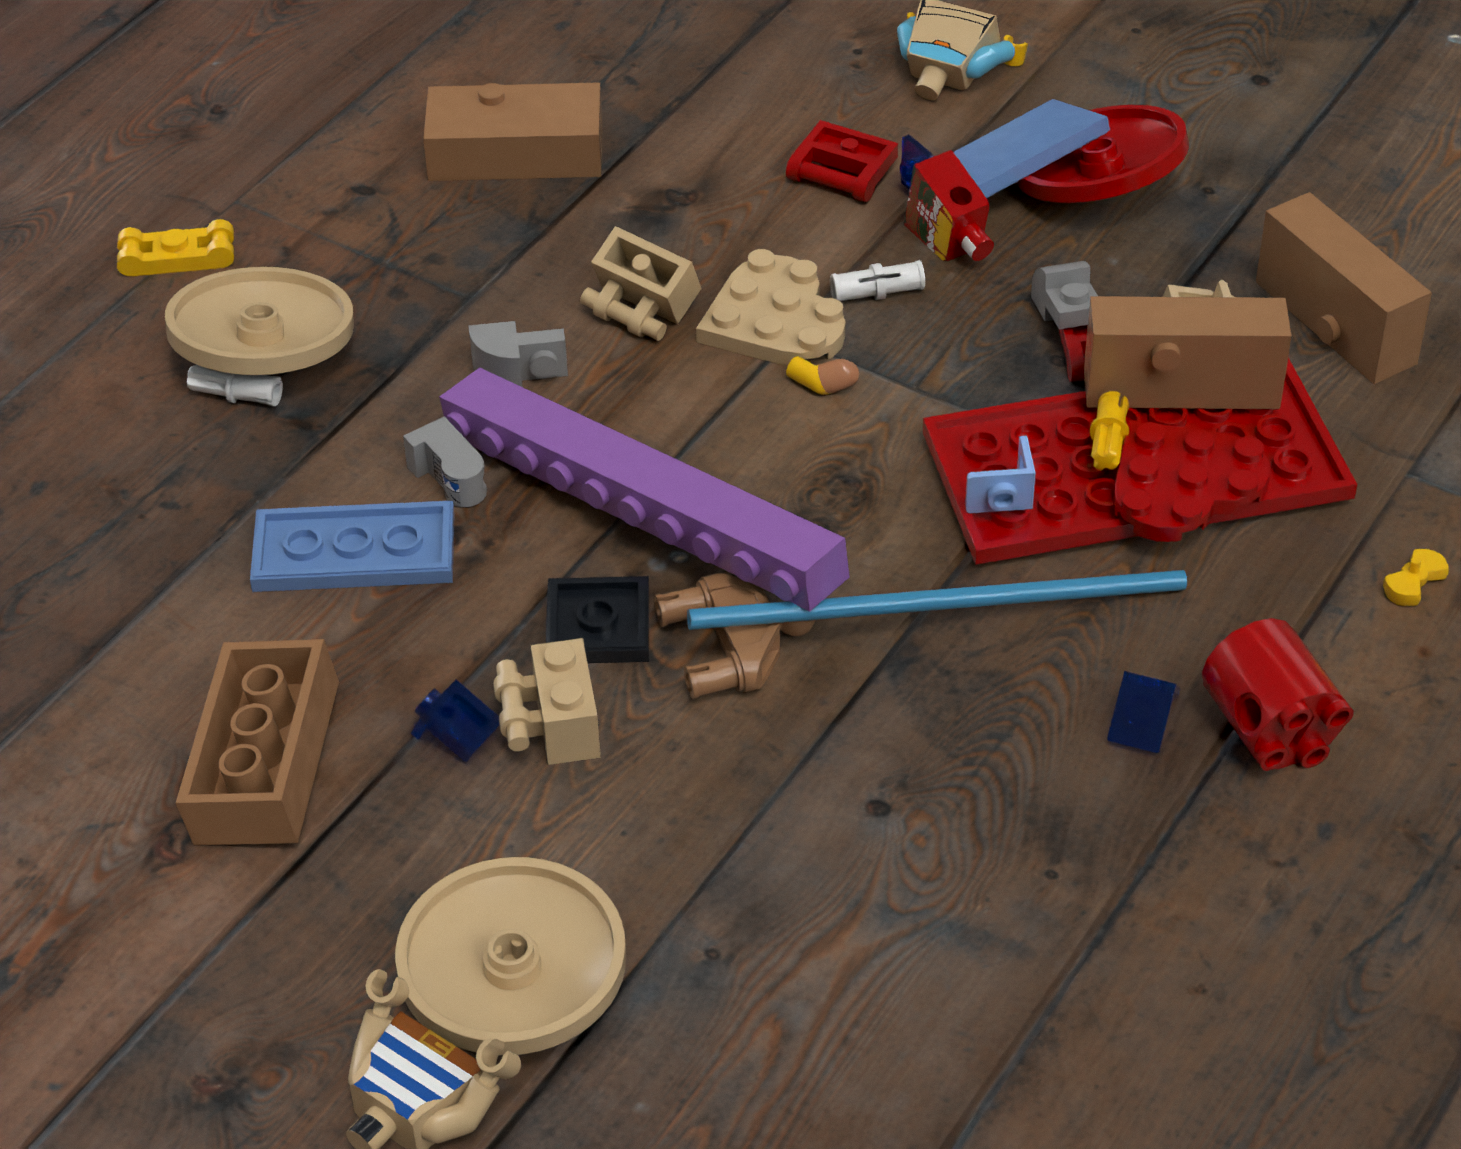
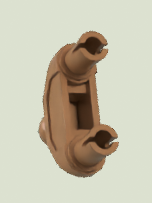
M716 573L701 577V580L696 582L695 587L654 595L655 611L658 620H660L661 627L687 620L688 609L770 603L763 588L726 573ZM815 620L714 628L727 657L684 667V677L690 697L696 699L702 695L734 687L738 692L742 691L743 693L759 690L765 684L780 657V631L790 636H802L810 632Z

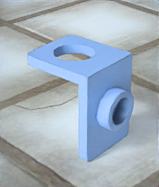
M1019 436L1017 469L970 472L967 474L965 506L968 513L1033 509L1036 472L1027 436Z

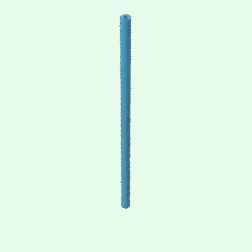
M1184 570L825 598L811 611L801 608L790 601L697 608L687 610V623L689 630L1180 591L1187 588V576Z

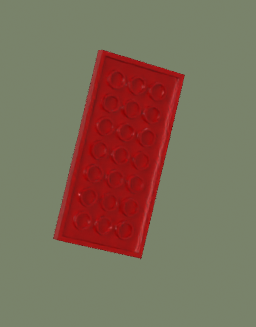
M1289 357L1280 409L1129 408L1127 412V425L1128 420L1154 422L1163 425L1226 433L1240 438L1251 436L1262 441L1264 444L1263 454L1269 460L1270 467L1269 486L1263 500L1258 503L1255 499L1252 503L1239 506L1238 513L1234 515H1212L1208 524L1355 499L1358 484ZM1086 391L923 418V435L975 565L1137 537L1133 533L1134 526L1124 520L1121 515L1117 517L1114 513V489L1119 465L1114 470L1104 468L1102 471L1097 470L1093 466L1094 458L1091 456L1093 440L1090 436V426L1097 418L1098 408L1087 407ZM1019 436H1027L1036 472L1033 509L968 513L965 506L967 474L970 472L1017 469Z

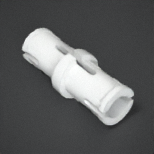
M918 260L912 263L886 267L876 263L869 265L867 270L841 274L834 273L830 276L832 298L839 301L874 296L875 300L885 299L886 294L916 289L923 290L925 288L924 268L922 262Z

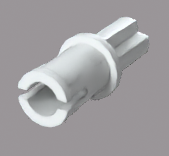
M193 365L188 370L187 386L190 390L226 396L228 402L236 403L239 399L277 406L283 390V383L280 381L281 377L231 374L207 369L199 365Z

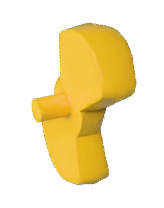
M1415 549L1411 555L1410 563H1406L1401 571L1385 576L1383 589L1387 598L1394 604L1399 606H1417L1421 600V587L1427 581L1446 579L1449 573V566L1446 559L1440 553L1430 549Z

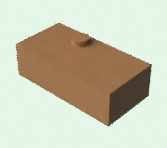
M489 83L476 86L428 87L423 138L428 181L601 177L603 123L600 83L518 85Z
M1310 192L1266 210L1256 283L1272 297L1286 298L1287 310L1373 384L1417 365L1432 292Z
M1090 296L1084 361L1087 407L1097 408L1098 399L1102 394L1109 391H1117L1121 393L1118 403L1119 407L1121 399L1125 395L1129 401V408L1280 409L1292 337L1286 298Z
M324 639L223 643L176 800L177 808L193 845L298 843L339 685V680Z

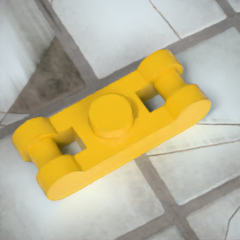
M217 219L209 223L206 228L170 229L151 233H142L139 229L131 227L124 228L118 234L117 248L119 252L117 254V269L125 276H143L228 267L234 261V247L232 244L234 241L233 225L229 221Z

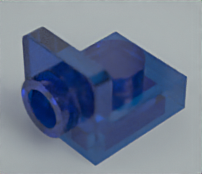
M456 679L442 694L434 688L422 700L414 711L421 718L411 731V734L419 740L429 730L467 763L500 727L499 716Z

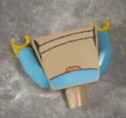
M920 0L917 15L915 16L913 12H908L907 20L902 22L897 28L901 55L908 61L911 75L919 79L915 86V91L919 96L927 100L938 99L943 86L959 90L967 89L975 78H980L999 64L1004 63L1009 66L1023 65L1028 47L1026 42L1014 44V39L1010 35H1005L1004 40L1000 42L996 15L939 0Z

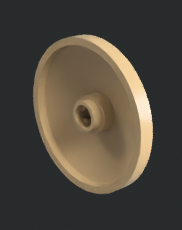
M279 267L238 268L205 276L180 289L166 306V336L171 347L180 356L207 369L241 375L285 373L316 365L338 353L348 343L353 334V305L351 299L342 288L328 279L309 272Z
M529 857L498 858L459 869L432 885L411 907L401 925L395 949V962L398 977L404 979L409 987V995L405 1002L409 1010L423 1026L464 1050L477 1053L482 1042L489 1038H496L505 1043L504 1050L499 1055H504L507 1051L520 1055L542 1051L564 1043L582 1033L603 1015L617 995L623 981L626 966L625 934L622 920L611 899L595 882L582 873L562 864L544 859Z

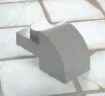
M1077 261L1037 268L1032 278L1031 298L1044 321L1054 320L1059 329L1088 325L1090 296H1098L1090 284L1089 264L1086 261Z
M515 321L469 325L474 371L480 367L521 387L523 380L568 376L564 328L517 333Z

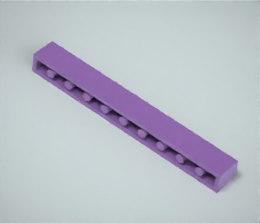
M479 367L439 397L443 415L474 448L519 469L524 474H530L552 485L559 491L571 494L596 509H601L618 517L630 526L638 527L662 539L667 544L675 545L699 557L706 563H712L736 575L745 582L759 586L784 601H790L801 608L811 611L850 577L844 537Z

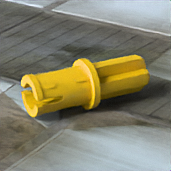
M1117 391L1105 392L1098 399L1097 418L1090 426V436L1093 440L1091 456L1094 458L1093 466L1100 471L1104 468L1114 470L1118 467L1125 435H1129V427L1126 423L1129 401L1124 395L1119 407L1118 403L1121 393Z

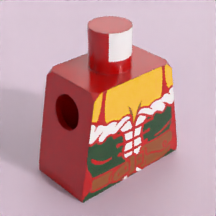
M948 150L914 164L904 225L943 261H950L965 254H968L974 261L986 258L994 248V242L985 233L990 208L989 202L954 152Z

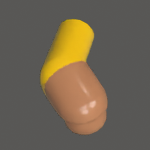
M796 356L789 362L786 375L818 394L828 395L853 386L859 378V369L857 365L846 359H835L814 365L802 357Z

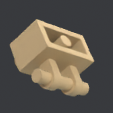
M615 226L591 261L602 291L598 292L588 287L583 291L580 302L593 309V314L605 321L614 319L626 325L628 332L640 338L647 335L659 341L663 338L667 326L665 323L654 319L655 314L678 325L702 288L691 261ZM623 298L637 306L633 309L621 303L620 299Z
M583 638L531 645L533 675L522 676L518 673L517 665L513 660H502L496 665L497 676L494 679L493 686L495 697L502 703L503 709L499 715L500 730L502 735L507 738L508 746L511 750L523 751L530 744L529 737L543 735L548 765L600 758L598 717ZM537 701L538 710H527L523 706V702Z

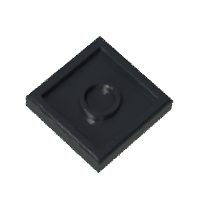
M649 576L548 578L546 643L583 638L588 664L649 662Z

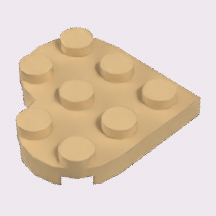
M757 249L748 255V261L742 263L731 273L696 328L697 343L787 366L796 356H800L803 359H813L826 354L829 360L843 347L846 331L843 304L837 299L819 296L820 283L817 277V266L814 262L798 260L790 256L774 255L769 250Z

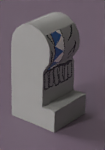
M445 416L403 436L407 468L417 478L429 473L444 488L447 501H453L454 506L471 507L484 500L487 495V486L483 480L484 460Z

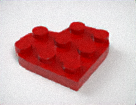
M1128 420L1129 435H1125L1113 502L1115 515L1117 517L1121 515L1124 520L1134 526L1133 533L1135 535L1156 542L1181 541L1182 534L1185 532L1193 531L1199 526L1204 530L1212 515H1234L1238 513L1239 506L1252 503L1255 499L1258 503L1263 500L1269 486L1270 467L1269 460L1263 454L1264 444L1259 439L1251 436L1240 438L1226 433Z

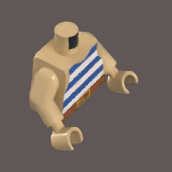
M381 969L373 971L367 978L365 986L366 993L375 1003L373 1009L365 1011L354 1044L348 1074L354 1111L359 1117L346 1131L349 1142L355 1149H380L390 1138L405 1149H428L435 1143L439 1144L472 1133L480 1124L500 1090L496 1084L499 1078L510 1079L519 1073L521 1068L519 1055L507 1051L500 1063L496 1065L497 1058L504 1050L505 1043L496 1038H489L480 1044L475 1059L400 1011L395 1017L389 1015L391 1008L400 1006L408 998V984L404 979L396 977L391 992L387 996H383L382 990L387 981V972Z

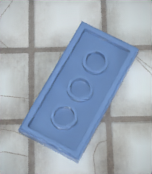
M1052 99L954 151V154L985 197L988 198L1106 134L1110 130L1108 117Z
M453 501L257 509L250 573L252 592L453 583Z

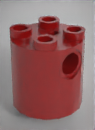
M1269 618L1254 621L1233 631L1208 656L1202 670L1204 687L1256 762L1265 771L1285 768L1299 762L1305 768H1311L1320 764L1330 753L1328 745L1331 744L1354 715V711L1294 628L1285 620Z

